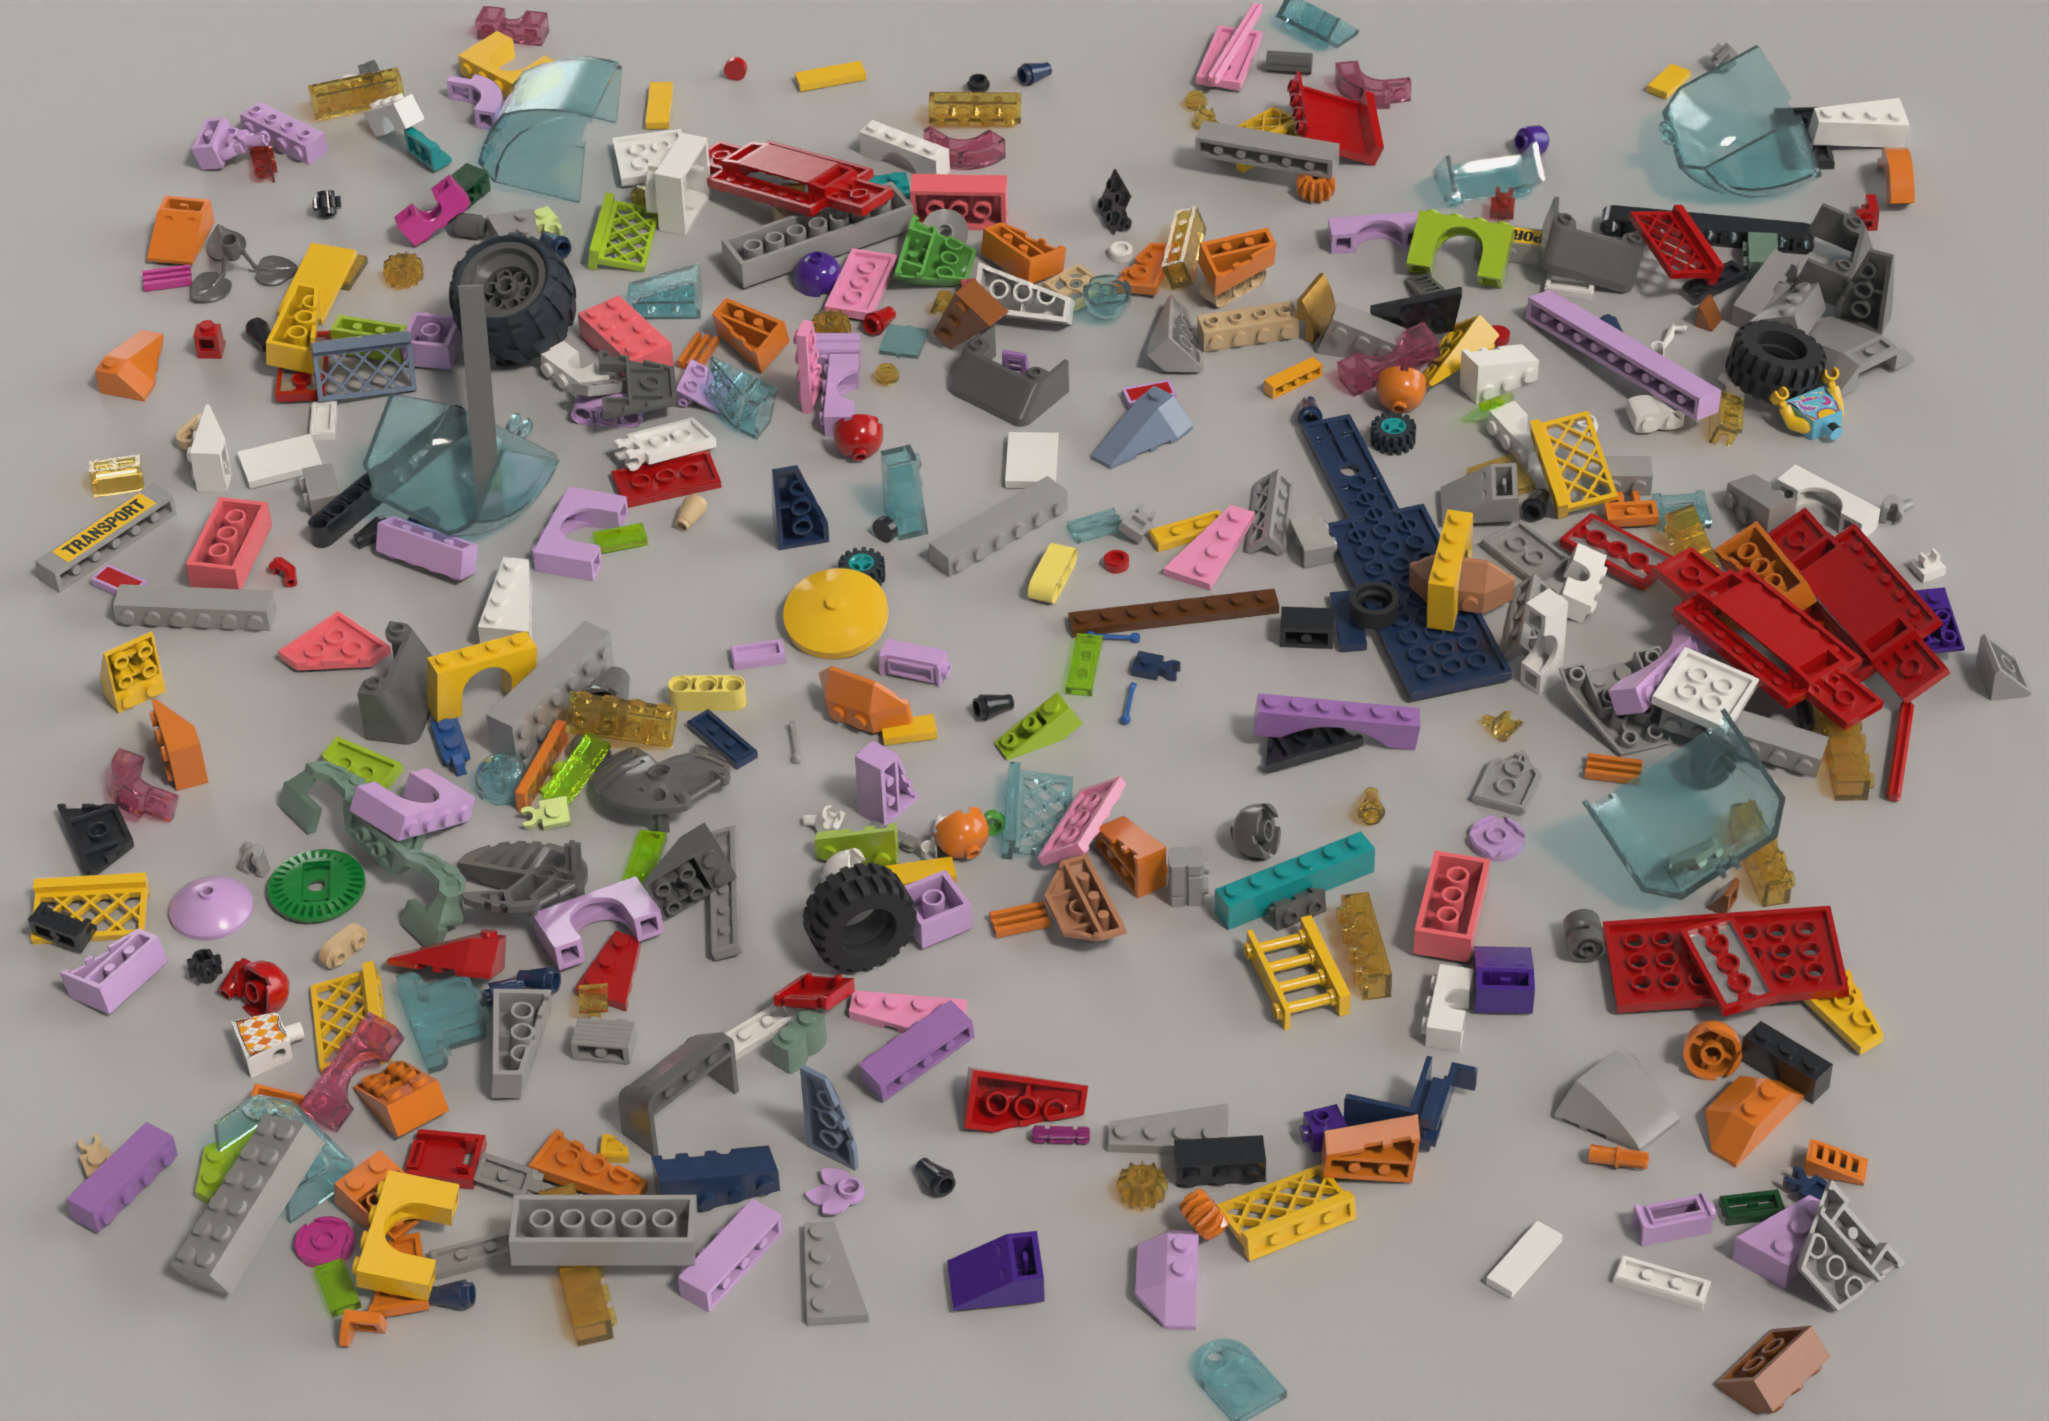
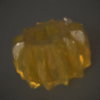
M406 251L400 254L397 252V255H389V258L384 261V279L391 287L398 286L399 290L403 287L410 289L411 285L416 286L419 281L423 280V262L421 258L417 257L416 253L409 254Z
M832 309L827 312L821 310V314H814V318L811 320L813 321L815 333H851L848 315L842 314L841 310L836 312Z
M1143 1160L1139 1165L1130 1162L1128 1169H1121L1120 1177L1117 1181V1190L1122 1203H1128L1130 1209L1138 1206L1143 1212L1147 1206L1155 1209L1157 1203H1163L1166 1191L1168 1190V1181H1166L1163 1169H1157L1154 1162L1150 1165H1145Z

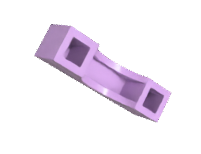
M1419 211L1328 218V241L1331 254L1355 253L1359 245L1373 239L1389 240L1398 244L1402 249H1410Z
M830 354L829 364H824L823 394L826 395L821 396V410L824 411H820V426H824L825 436H833L834 423L844 417L845 422L851 420L852 415L856 414L855 401L843 397V395L849 391L859 389L861 373L859 354Z

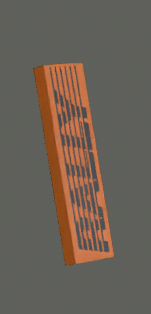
M555 721L517 787L515 798L518 812H521V809L524 807L532 806L539 793L538 790L544 785L551 772V767L557 762L568 742L566 721Z

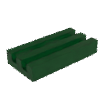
M1778 1189L1719 1196V1206L1722 1207V1215L1725 1217L1724 1222L1726 1226L1763 1222L1785 1209Z

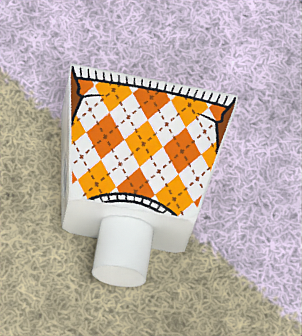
M277 1013L231 1021L235 1041L251 1078L291 1060L293 1055L290 1043L305 1038L300 1022L283 1026Z

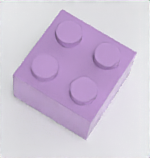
M414 312L406 330L411 331L414 366L451 370L463 344L462 334L455 324L453 316ZM401 347L404 361L407 357L406 347Z
M946 870L904 886L916 906L917 920L913 936L922 949L973 928L972 905Z

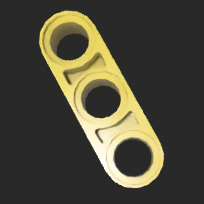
M1056 543L1049 544L1030 580L1028 598L1052 604L1057 601L1076 564L1077 548Z
M680 675L671 678L668 682L670 706L676 711H705L707 709L710 711H738L747 704L745 680L737 675Z

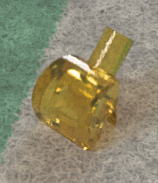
M1199 103L1192 119V126L1199 130L1203 121L1219 123L1216 120L1214 109L1211 107L1210 110H1207L1205 105Z
M945 290L938 292L930 313L935 315L937 312H942L944 314L954 295Z
M1504 711L1497 717L1485 714L1481 720L1483 725L1491 727L1492 735L1500 742H1506L1523 725L1520 719L1515 721L1510 718L1512 711Z

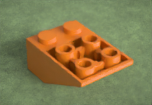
M165 195L157 211L147 261L193 265L215 223L211 200Z
M152 699L154 710L149 711L152 726L158 727L153 732L157 747L161 746L159 752L162 763H168L167 766H164L168 782L174 781L177 791L209 783L201 744L195 726L157 699Z
M404 1060L392 1062L386 1067V1070L378 1074L367 1075L361 1080V1083L353 1086L354 1090L382 1125L397 1137L449 1111L438 1080Z
M378 1150L334 1183L335 1203L355 1222L370 1229L371 1224L368 1223L372 1205L377 1206L379 1201L376 1198L379 1182L385 1181L388 1170L405 1172L386 1154ZM409 1219L393 1226L385 1238L395 1242L423 1220Z

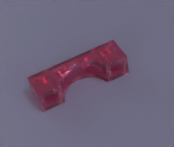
M1424 322L1402 331L1401 344L1389 354L1367 356L1357 352L1338 361L1339 379L1352 396L1355 397L1376 387L1379 373L1386 368L1400 366V371H1408V367L1414 369L1440 357L1438 338Z
M368 1012L365 1018L357 1024L349 1040L340 1047L338 1055L330 1066L324 1069L321 1078L314 1088L306 1094L301 1106L311 1119L335 1132L339 1131L354 1110L348 1099V1086L352 1077L367 1064L388 1062L405 1039L394 1024Z

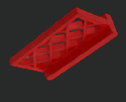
M1674 205L1671 211L1630 212L1628 218L1670 279L1703 278L1707 285H1716L1724 264L1683 205ZM1654 226L1666 231V233L1654 228ZM1666 241V242H1668V243H1670V244L1676 246L1677 248H1674V247H1672V246H1670V245H1668V244H1666V243H1664V242ZM1675 257H1677V258H1679V259H1681V260L1687 262V264L1684 263V262H1682V261H1680V260H1678V259H1676ZM1671 265H1673V266H1675V267H1677V268H1679V269H1681V270H1674Z

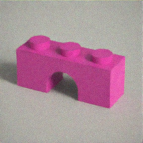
M450 174L431 188L437 201V205L433 209L422 211L411 203L394 217L398 229L415 247L427 241L431 234L439 228L445 227L453 217L466 211L471 204L465 190Z

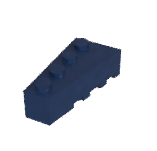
M769 1145L734 1148L728 1154H720L716 1150L705 1151L704 1156L689 1157L688 1153L675 1154L673 1159H663L662 1155L651 1156L656 1195H696L697 1212L780 1191L779 1172Z

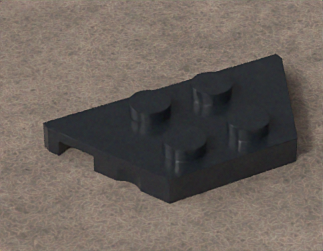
M1462 287L1370 305V313L1406 328L1404 335L1406 341L1452 332L1455 328L1462 299Z
M1339 727L1309 728L1293 732L1282 738L1268 737L1265 771L1270 773L1363 746L1364 738L1359 733L1354 736L1345 731V728Z
M66 804L57 805L60 817L87 876L100 874L134 847L133 838L117 804H82V808H67Z

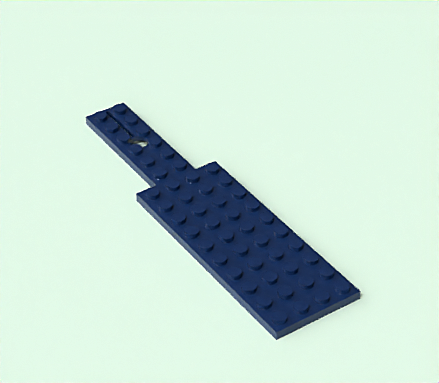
M1350 414L1302 423V432L1346 517L1345 520L1330 522L1328 526L1329 536L1336 539V553L1353 587L1370 581L1382 582L1393 587L1399 595L1398 618L1390 626L1375 629L1410 701L1512 680V671L1481 613L1458 610L1453 631L1427 628V603L1409 586L1410 563L1418 562L1425 557L1436 554L1440 534L1424 503L1404 508L1398 507ZM1350 466L1353 471L1359 473L1347 476L1341 473V469ZM1379 601L1362 603L1363 607L1369 610H1379L1387 607L1385 603Z

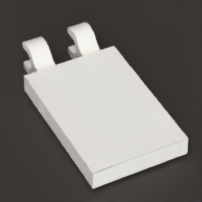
M691 417L626 434V439L619 438L614 440V445L617 448L623 447L620 451L614 452V456L618 460H624L627 457L629 459L634 458L633 461L625 463V466L630 471H635L645 461L650 465L715 448L716 438L695 418Z

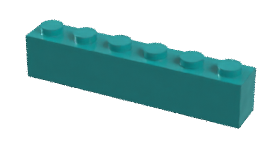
M1360 831L1216 888L1215 914L1225 927L1231 930L1268 915L1267 908L1271 906L1272 902H1278L1285 898H1289L1292 901L1293 895L1303 892L1310 887L1318 888L1319 890L1324 888L1325 891L1373 873L1375 847Z

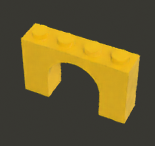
M499 31L494 32L458 55L459 70L463 76L472 79L476 74L492 80L499 86L503 97L522 107L529 105L563 83L561 64L546 56L520 70L505 71L498 69L515 58L513 39Z
M1447 509L1428 581L1427 628L1453 631L1458 613V591L1463 558H1472L1473 513Z
M527 631L427 657V708L437 723L443 719H454L462 716L463 690L466 683L476 673L487 668H501V687L507 695L537 667V646Z
M388 1170L385 1181L379 1182L376 1195L379 1201L377 1206L372 1205L368 1219V1223L371 1226L369 1231L364 1230L360 1244V1248L363 1251L361 1257L356 1256L354 1259L352 1274H356L357 1287L429 1301L436 1278V1260L399 1252L389 1245L385 1237L393 1226L409 1219H421L452 1226L459 1203V1184Z

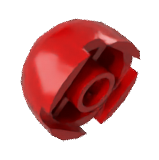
M855 414L852 415L851 420L844 422L843 417L834 423L833 438L839 452L848 458L856 461L866 460L880 449L883 442L882 422L879 423L878 418L875 416Z
M259 960L243 965V968L237 970L234 981L237 997L243 996L247 1004L242 1006L245 1012L254 1017L277 1013L282 1009L289 995V978L275 963Z

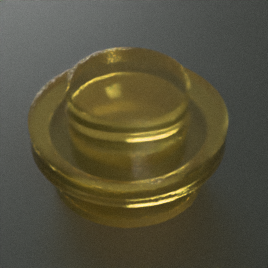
M1190 91L1184 100V104L1192 111H1199L1207 106V98L1202 91Z
M883 363L877 367L875 380L883 385H891L899 380V371L895 365Z

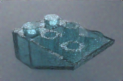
M712 356L709 361L704 394L735 430L757 440L771 423L778 388Z

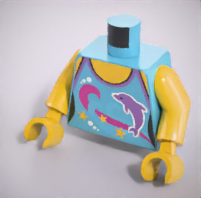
M1836 367L1831 369L1832 377L1828 376L1826 369L1821 374V381L1828 385V389L1822 386L1787 401L1785 400L1789 397V391L1786 387L1782 386L1778 391L1775 390L1770 395V401L1774 405L1780 406L1779 412L1789 430L1801 433L1810 440H1815L1825 435L1831 440H1836L1841 436L1843 432L1841 421L1844 417V405L1840 388L1835 384V380L1839 377V370Z

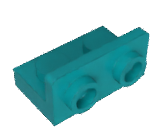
M412 126L403 130L407 152L434 172L452 162V157L441 150L435 141L427 138L423 132L418 131Z

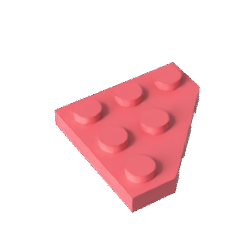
M337 611L280 649L278 653L279 659L298 671L372 667L390 655L391 649L390 645Z

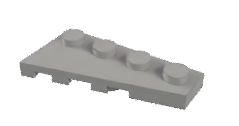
M1228 1103L1109 1122L1108 1152L1174 1154V1140L1227 1137Z
M835 1222L804 1223L807 1325L818 1326L869 1322L868 1312Z

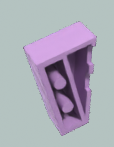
M138 928L108 945L109 950L96 958L90 955L84 959L85 964L71 972L68 968L60 972L69 997L110 1014L168 962L159 936Z

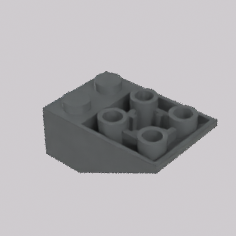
M704 822L676 841L643 881V884L659 907L662 917L667 921L736 879L737 876L717 840Z

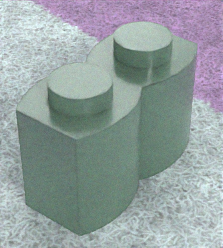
M804 1009L795 1015L791 1025L780 1029L772 1040L774 1066L788 1074H793L800 1070L803 1064H806L808 1057L818 1053L827 1041L825 1016L813 1009Z

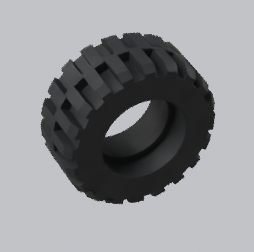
M1760 320L1759 322L1752 321L1738 329L1729 350L1725 367L1729 379H1731L1735 386H1739L1742 392L1752 395V398L1762 399L1766 403L1772 404L1770 395L1775 390L1778 391L1782 386L1786 387L1789 391V397L1785 401L1817 389L1827 359L1821 344L1816 343V339L1811 335L1808 336L1805 331L1795 329L1789 324H1780L1778 321L1768 322L1767 320Z
M856 863L854 867L849 868L845 866L840 868V871L836 874H829L822 884L819 882L814 888L815 893L809 895L806 902L807 906H805L803 911L804 930L820 958L828 966L844 972L846 969L848 972H859V969L864 971L872 970L873 966L878 964L882 966L887 963L886 960L890 957H896L900 953L899 949L908 944L910 940L909 935H913L917 920L916 906L896 873H893L891 869L885 866H879V864L868 863L865 866L864 863ZM874 909L864 920L846 926L858 914Z

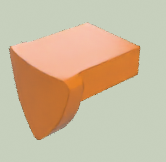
M344 1309L339 1346L349 1347L354 1338L355 1331L385 1334L388 1322L382 1313Z

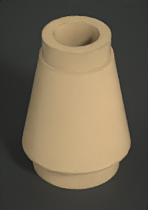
M690 494V496L685 497L674 523L679 530L687 532L706 513V500L697 494Z

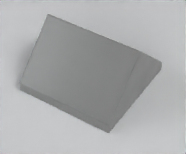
M1983 634L1980 637L1976 667L1990 701L2030 696L2032 693L2017 657L1989 636Z

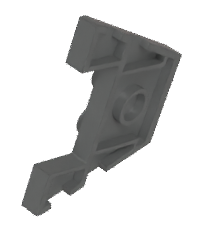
M599 350V372H625L627 397H602L603 419L677 405L675 368L673 366L643 360V363L629 360V356L620 354L618 358L608 355V351Z

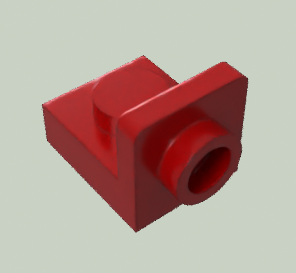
M1866 194L1865 204H1861V209L1855 210L1854 213L1855 216L1863 220L1867 231L1878 230L1880 211L1876 195Z

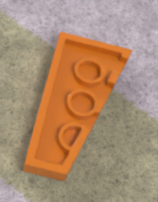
M555 1129L528 1165L529 1168L545 1174L543 1177L545 1180L591 1195H645L648 1191L647 1180L621 1165H611L607 1162V1157L598 1152L595 1155L585 1150L584 1144L574 1140L571 1142L564 1138V1133L558 1129Z

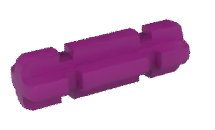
M1035 1125L1032 1130V1140L1034 1143H1045V1140H1049V1143L1073 1144V1141H1077V1144H1089L1090 1128L1087 1126H1078V1129H1073V1126H1049V1129H1045V1126Z

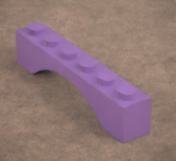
M1258 693L1254 712V735L1282 738L1293 732L1309 728L1339 727L1367 734L1379 740L1388 748L1415 750L1420 731V709Z

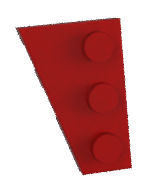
M615 930L575 987L576 996L627 1012L628 997L632 990V979L638 963L641 941L638 942L635 936Z

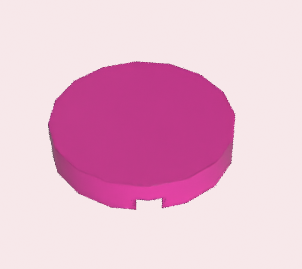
M334 1216L315 1218L313 1223L309 1225L306 1223L300 1227L295 1235L294 1247L298 1259L306 1266L315 1269H330L341 1265L350 1258L355 1249L353 1230L345 1220Z

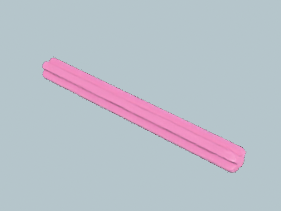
M1252 3L1209 71L1207 75L1208 84L1217 85L1262 14L1263 6L1261 4Z

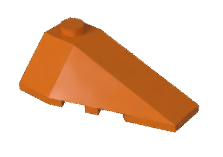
M140 330L105 355L95 369L99 392L101 394L145 402L156 384L155 376L156 372H158V359L161 356L164 335Z

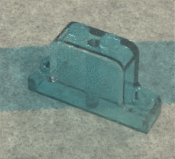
M406 972L395 976L400 1000L429 1074L442 1071L447 1067L448 1056H451L450 1050L480 1042L486 1037L485 1023L491 1022L486 1005H480L483 1000L479 986L473 987L469 977L452 976L426 984L414 972Z

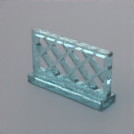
M1010 761L1005 786V823L1002 834V859L1012 860L1013 853L1038 856L1054 832L1050 824L1055 821L1059 823L1072 803L1073 777L1020 770L1021 763ZM1024 780L1035 781L1038 786L1031 789L1024 783ZM1052 785H1066V789L1057 792ZM1045 790L1052 797L1044 800L1038 793ZM1031 798L1038 805L1030 808L1024 801ZM1058 801L1064 809L1057 812L1050 805ZM1044 809L1050 817L1043 820L1036 813ZM1030 817L1036 825L1029 828L1022 821ZM1043 829L1050 836L1042 840L1036 832ZM1029 837L1036 844L1033 846L1022 845L1020 841Z

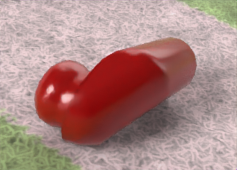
M283 557L273 558V561L269 563L270 571L274 570V574L282 572L284 574L285 586L295 587L297 585L296 567Z

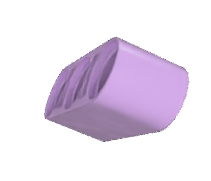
M618 393L589 397L577 394L571 412L572 419L578 424L631 428L639 426L644 412L603 419L602 397H627V394Z

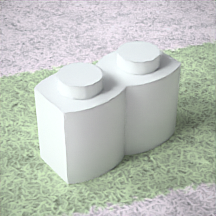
M1638 395L1628 399L1626 414L1637 433H1650L1658 429L1674 430L1684 425L1685 414L1656 396Z

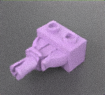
M226 117L204 120L191 149L202 170L219 169L224 167L227 159L237 154L248 153L252 147L268 146L270 137L266 131L250 134L247 129L239 130L236 127H230Z

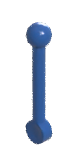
M1088 631L1085 634V638L1088 641L1109 639L1130 640L1134 644L1140 642L1139 633L1115 635L1095 634L1093 631Z
M1131 682L1128 687L1125 712L1120 718L1121 723L1125 725L1131 721L1129 714L1134 691L1137 687V683Z

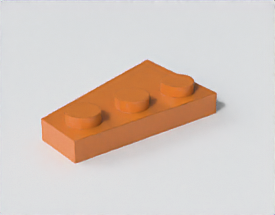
M1150 242L1135 257V263L1130 268L1125 267L1121 271L1122 276L1118 280L1113 279L1109 283L1110 291L1157 295L1175 252L1174 244Z
M420 1232L403 1235L395 1242L388 1241L389 1245L399 1252L423 1257ZM374 1291V1299L369 1306L368 1312L382 1313L384 1317L430 1310L429 1301Z

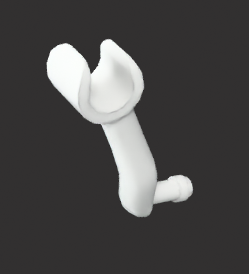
M1672 323L1663 341L1652 342L1650 349L1665 356V349L1672 342L1674 332L1687 331V326H1675V323Z
M940 814L937 815L934 824V833L938 832L935 828L936 825L947 816L941 817ZM933 836L931 840H926L921 844V858L923 860L926 859V853H933L935 857H938L937 843Z

